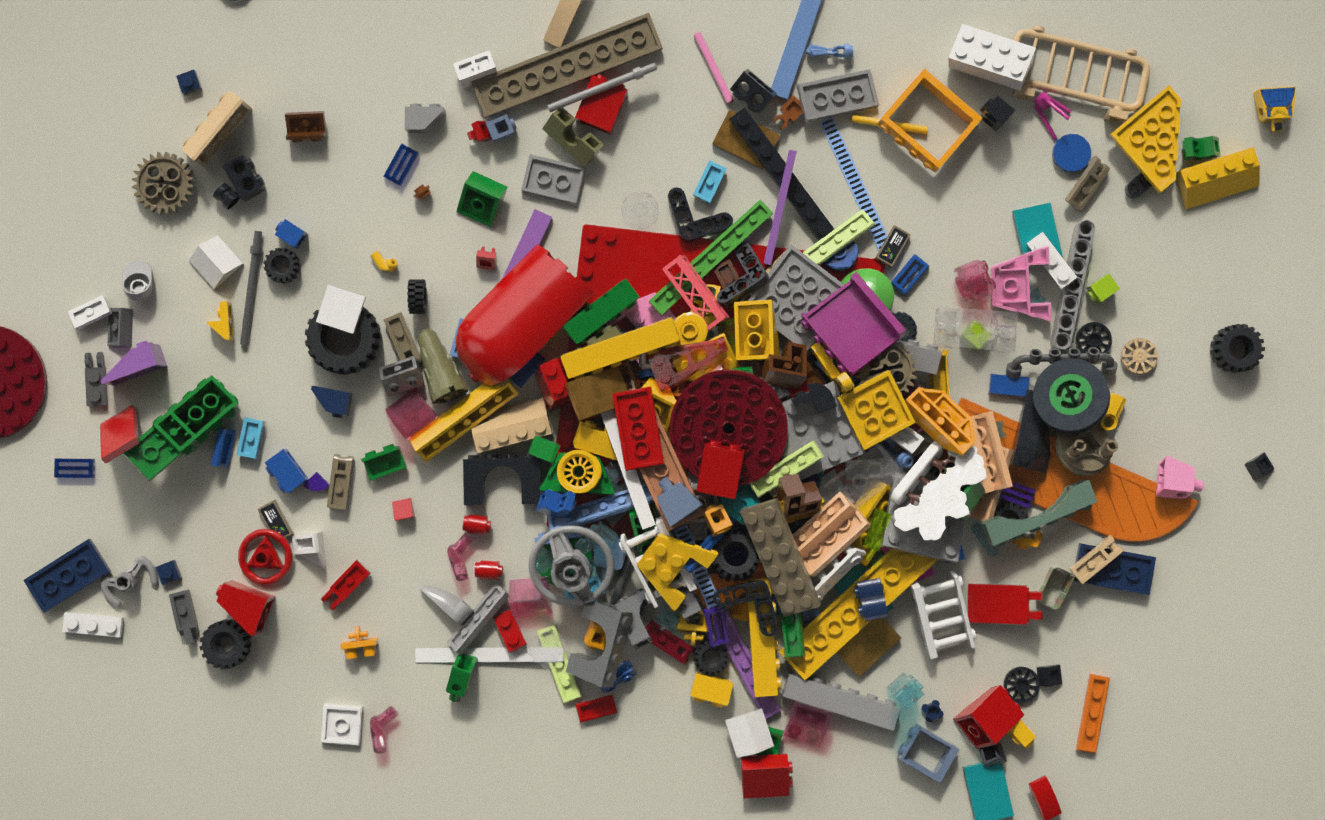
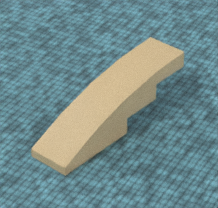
M560 0L543 41L558 48L562 47L583 0Z

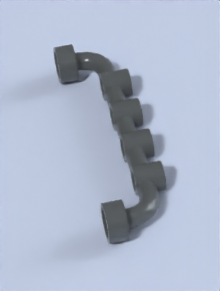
M1095 347L1089 348L1087 353H1080L1079 349L1070 348L1068 354H1061V351L1057 348L1050 349L1049 354H1042L1039 349H1032L1030 355H1020L1008 363L1006 375L1011 378L1019 377L1022 371L1020 364L1025 362L1038 365L1040 362L1053 364L1063 359H1081L1094 364L1098 360H1103L1101 371L1105 375L1116 374L1118 364L1111 355L1100 353L1099 349Z

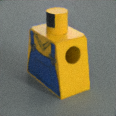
M1296 86L1261 88L1253 92L1260 122H1271V132L1283 131V121L1293 117Z

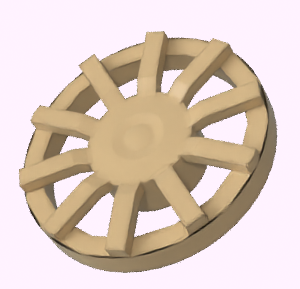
M1143 338L1130 340L1124 345L1121 352V361L1124 367L1134 374L1149 372L1155 367L1158 358L1155 346L1149 340ZM1137 341L1143 342L1141 348H1139ZM1133 342L1136 347L1135 350L1129 346ZM1147 343L1150 347L1144 350L1145 345ZM1129 349L1132 353L1125 354V351ZM1153 350L1154 355H1148L1147 353ZM1125 357H1131V361L1126 363ZM1147 358H1154L1153 362L1151 363ZM1133 362L1136 363L1134 369L1129 367ZM1144 362L1149 364L1150 367L1146 369ZM1139 364H1141L1143 371H1137Z

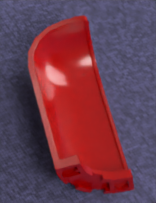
M538 244L467 314L458 328L455 341L457 355L468 370L469 378L475 383L479 381L483 385L492 386L513 376L594 295L593 291L578 276L574 277L570 272L566 271L568 267L558 258L555 260L548 250Z

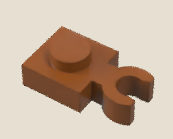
M794 95L780 108L783 114L777 115L773 119V123L777 120H782L783 125L780 130H783L788 125V120L794 123L803 113L801 103Z

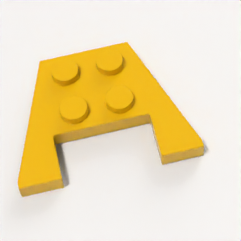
M659 533L640 558L637 566L672 610L676 611L686 595L671 586L670 583L689 558L694 559L708 569L717 557L718 552L712 549L711 551L703 549L702 546L696 544L693 546L683 543V540Z

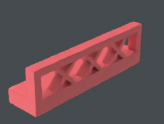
M679 255L663 268L665 274L695 314L700 315L704 320L706 311L712 312L717 319L710 325L706 322L708 331L720 322H725L730 318L685 255ZM678 264L681 268L680 277H674L669 269ZM683 280L692 283L691 293L685 292L682 289ZM694 296L702 297L704 300L703 309L695 307L693 304Z

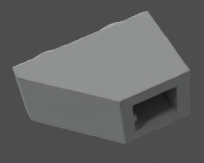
M413 103L410 106H405V131L407 133H427L446 114V110L440 104H429V107H422L421 104Z

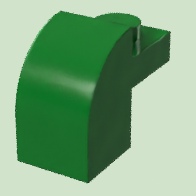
M1219 137L1184 138L1182 145L1184 160L1220 157Z

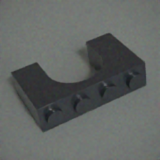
M506 454V458H499V455H487V459H479V455H468V459H463L464 505H485V479L491 470L499 466L512 468L519 475L522 504H538L542 493L540 491L542 484L541 458L531 454H525V458H518V454Z

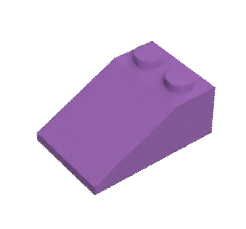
M147 341L136 344V348L131 349L101 380V383L103 385L115 386L168 367L160 345L153 344V342L148 343Z

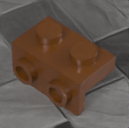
M324 111L285 114L286 140L297 143L302 142L303 139H311L312 142H317L325 138L327 130Z

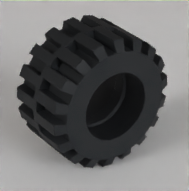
M1235 324L1220 329L1218 334L1214 335V341L1210 344L1213 347V350H1210V354L1215 356L1212 358L1213 362L1217 361L1218 364L1216 366L1223 368V371H1230L1231 373L1246 372L1254 369V366H1258L1260 363L1258 360L1264 357L1261 354L1262 351H1265V347H1262L1261 344L1264 343V339L1259 338L1261 334L1254 332L1255 328L1248 327L1246 324ZM1234 337L1241 339L1245 345V354L1240 360L1235 359L1229 351V344Z
M738 530L736 533L728 531V534H724L712 548V550L718 552V555L711 565L714 567V572L718 573L721 579L725 578L727 582L732 580L734 583H738L739 580H742V582L746 581L748 577L750 578L756 572L760 558L752 539L748 537V533L741 534V531ZM732 547L740 548L746 553L747 560L741 566H732L724 559L725 551Z

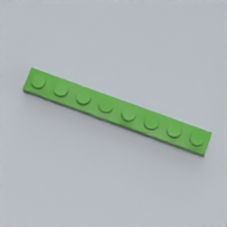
M761 200L755 203L691 262L702 279L773 215V212ZM683 280L682 289L685 292L690 291L692 283ZM670 281L648 302L662 316L682 296Z

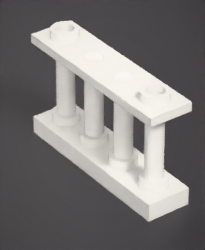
M661 516L656 518L654 529L630 540H627L625 534H622L621 542H619L622 552H627L646 590L644 594L648 603L652 602L654 608L658 607L657 598L661 595L657 590L653 591L649 580L637 566L638 561L643 555L636 557L632 547L657 536L659 533L674 538L672 532L667 530ZM684 568L680 570L682 575L680 579L670 583L676 589L682 586H687L690 592L697 589V582L693 574L687 572Z
M849 545L844 550L847 556L841 562L837 558L830 562L834 569L828 575L823 570L817 574L821 582L815 587V591L820 602L823 599L822 597L854 565L862 561V557L866 554L865 550L852 549Z
M954 570L950 571L952 580L928 587L920 586L917 581L910 585L926 653L930 659L938 658L937 650L939 648L967 640L971 648L975 647L974 640H976V634L974 629L970 627L961 587H964L963 580ZM950 588L955 589L956 598L931 605L924 602V598L928 594ZM959 606L961 615L934 623L932 621L929 622L928 615H931L932 612ZM963 623L965 633L940 640L933 639L932 633H935V630Z

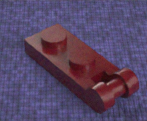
M652 619L646 626L653 640L652 644L684 665L687 664V658L691 653H694L695 647ZM680 646L684 648L682 654L676 652Z

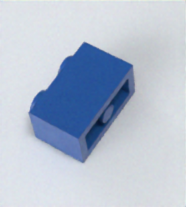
M282 449L264 462L267 465L266 471L271 477L275 476L278 481L277 486L283 493H292L309 480L288 449Z

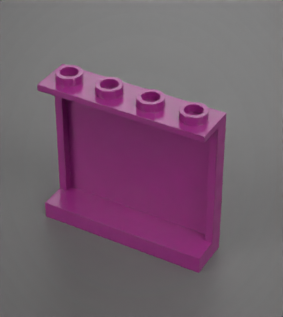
M857 272L850 276V281L808 313H801L802 326L807 331L811 330L818 345L822 344L826 348L825 353L831 360L835 359L839 364L837 365L838 369L842 373L846 372L850 378L906 335V329Z

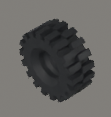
M226 619L215 622L203 632L204 636L200 638L202 646H199L200 650H203L204 653L202 657H206V662L213 664L214 668H233L245 661L247 655L251 652L249 650L252 647V642H250L251 635H248L235 620ZM230 637L233 640L234 646L232 650L226 652L220 648L219 642L221 638Z

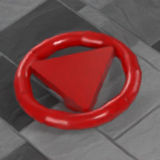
M255 530L244 538L238 550V562L242 572L247 578L258 584L268 585L282 580L292 565L293 553L289 542L283 535L274 530ZM264 536L251 559L246 564L247 546L251 541ZM269 537H272L283 546L285 551L284 565ZM248 567L282 570L271 577L264 578L259 577Z

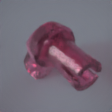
M465 532L454 545H449L447 549L448 559L457 581L468 579L463 552L474 540Z
M391 705L378 716L373 715L370 720L373 751L378 754L387 752L385 725L398 716L397 711Z

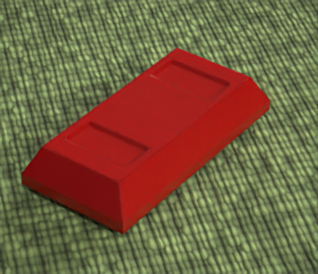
M613 694L575 704L580 723L617 713Z

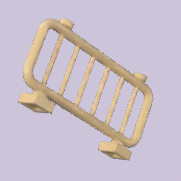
M1034 26L1033 30L1022 29L1015 34L1013 40L1020 42L1023 37L1035 38L1033 43L1035 48L1037 47L1038 39L1051 42L1053 46L1044 83L1029 79L1031 65L1022 90L1013 89L1012 97L1031 101L1036 89L1112 107L1105 113L1104 120L1123 124L1128 119L1129 112L1125 111H1135L1141 107L1150 75V65L1146 59L1136 56V50L1126 49L1124 53L1044 33L1045 28L1041 26ZM1057 44L1071 47L1062 87L1048 84ZM1075 49L1090 52L1081 92L1066 88ZM1094 53L1108 57L1100 96L1085 93ZM1112 58L1127 61L1118 101L1103 97ZM1135 63L1142 67V75L1136 101L1133 104L1122 102L1130 64Z

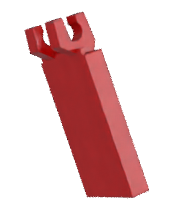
M969 583V622L1026 625L1029 623V619L1041 620L1043 619V611L1029 610V600H1042L1043 591H1029L1027 585Z

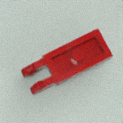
M356 560L334 582L321 600L325 602L335 593L339 598L329 607L333 611L342 601L347 599L371 572Z

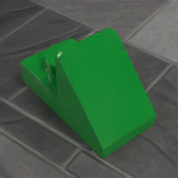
M535 436L529 454L554 463L560 445L546 438Z

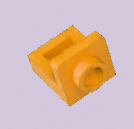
M1040 530L1032 532L1031 538L1021 537L1012 540L1011 543L1017 544L1016 548L1028 550V546L1038 547V543L1042 541V532Z

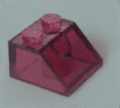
M412 388L385 409L392 423L405 440H409L410 437L439 417L417 388Z

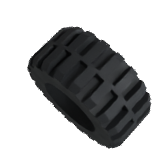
M364 307L362 308L357 324L361 332V341L358 348L352 354L346 356L336 355L328 348L326 336L330 326L316 322L320 310H316L313 313L314 317L309 319L307 323L309 324L308 330L305 329V335L307 336L305 345L309 349L308 354L310 357H313L314 362L318 366L329 372L349 375L350 373H358L363 368L366 369L370 366L369 363L376 359L377 356L375 355L381 348L379 344L382 340V335L380 334L379 330L381 328L376 322V318L369 310Z

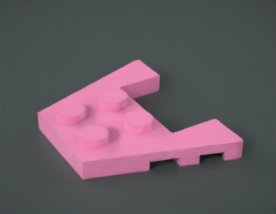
M1049 246L1041 247L991 266L992 306L1052 321L1051 302L1031 303L1029 265L1050 263Z
M652 293L636 299L637 304L629 310L623 309L620 312V317L613 322L610 319L606 324L613 326L626 316L634 327L638 329V327H644L673 317L675 321L676 317L670 310L661 316L648 302L656 295V293Z

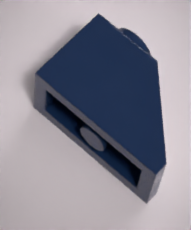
M311 386L312 392L325 411L332 413L331 417L343 418V415L349 416L353 393Z

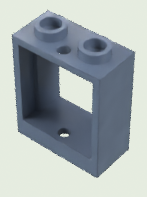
M916 723L915 727L912 726L909 729L906 743L900 745L897 751L899 754L898 758L941 783L960 749ZM920 732L947 747L934 771L927 769L906 756Z

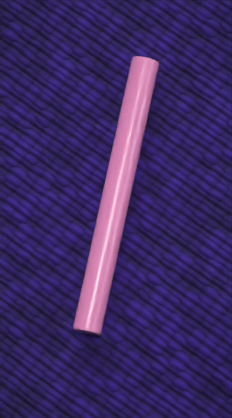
M701 32L696 33L694 37L727 104H729L734 99Z

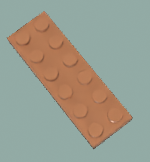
M656 411L665 464L642 468L640 471L667 530L671 531L703 516L704 512L700 507L673 527H670L657 500V497L664 493L658 482L668 477L673 486L678 482H682L694 495L695 493Z

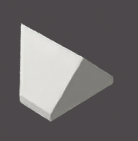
M322 532L292 536L294 555H300L327 570Z

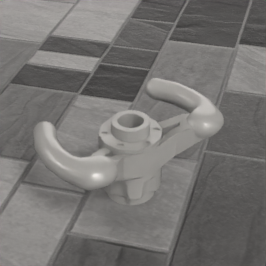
M145 556L137 557L130 569L120 573L115 578L108 576L101 580L102 592L105 598L114 606L120 607L122 603L113 596L109 587L113 586L122 592L133 590L138 584L137 575L142 566L147 568L151 584L156 585L158 583L155 567Z

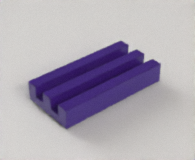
M1013 481L1012 485L1014 487L1028 491L1029 494L1025 495L1009 488L1002 489L1027 500L1023 502L1004 494H1000V498L1027 508L1030 507V502L1036 491Z
M718 606V608L711 607L709 610L703 609L710 647L729 643L724 607ZM716 613L720 614L723 640L720 639ZM710 614H712V618H713V624H714V630H715V636H716V641H715V642H714V639H713V633H712V628H711V622H710V616H709Z

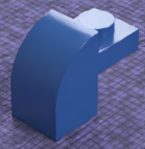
M547 489L541 493L536 511L556 518H571L576 505V493L567 491L564 494H560Z

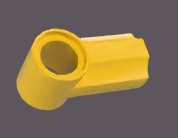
M1110 393V405L1105 415L1109 419L1110 425L1109 427L1104 426L1102 420L1098 424L1102 430L1110 431L1116 428L1118 418L1127 401L1124 397Z

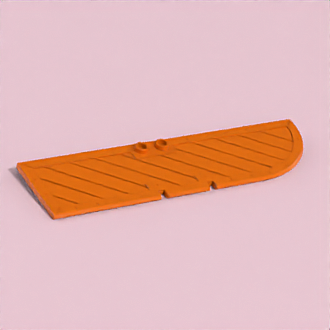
M962 397L958 403L969 416L992 411ZM993 411L1002 447L1012 449L1018 422ZM1049 436L1051 455L1046 473L1011 464L1008 467L1011 481L1036 490L1030 503L1046 510L1059 498L1065 486L1082 479L1090 480L1098 502L1093 503L1092 507L1087 510L1081 511L1079 509L1075 511V515L1066 519L1107 537L1111 535L1115 540L1125 542L1151 541L1171 533L1189 518L1199 502L1190 497L1186 499L1156 496V482L1110 462L1104 470L1096 475H1077L1062 465L1055 451L1056 438ZM943 450V453L938 459V461L945 460L949 457L947 453L948 450ZM1014 486L1009 487V489H1012L1017 492H1025V495L1029 494L1028 491L1022 490L1020 488Z

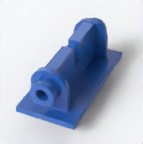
M624 660L618 665L613 687H599L603 693L613 691L617 687L616 685L633 679V676L637 673L631 668L633 666L630 661Z

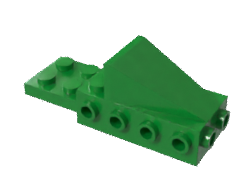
M211 375L209 378L200 381L197 388L193 391H188L179 403L171 405L167 413L163 416H158L153 421L152 427L139 437V444L122 455L150 482L177 458L194 452L209 437L207 434L212 430L217 431L223 425L222 422L226 418L231 419L238 412V399L234 394L229 393L220 380L215 379Z

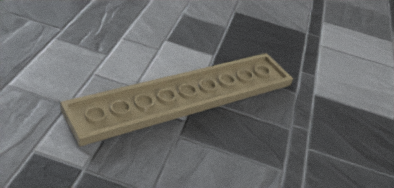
M646 13L474 80L471 83L485 118H489L591 78L592 75H599L663 50L651 16L649 13Z

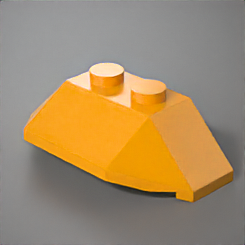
M918 387L905 400L915 422L934 441L939 443L943 449L963 455L976 442L972 418L944 391Z

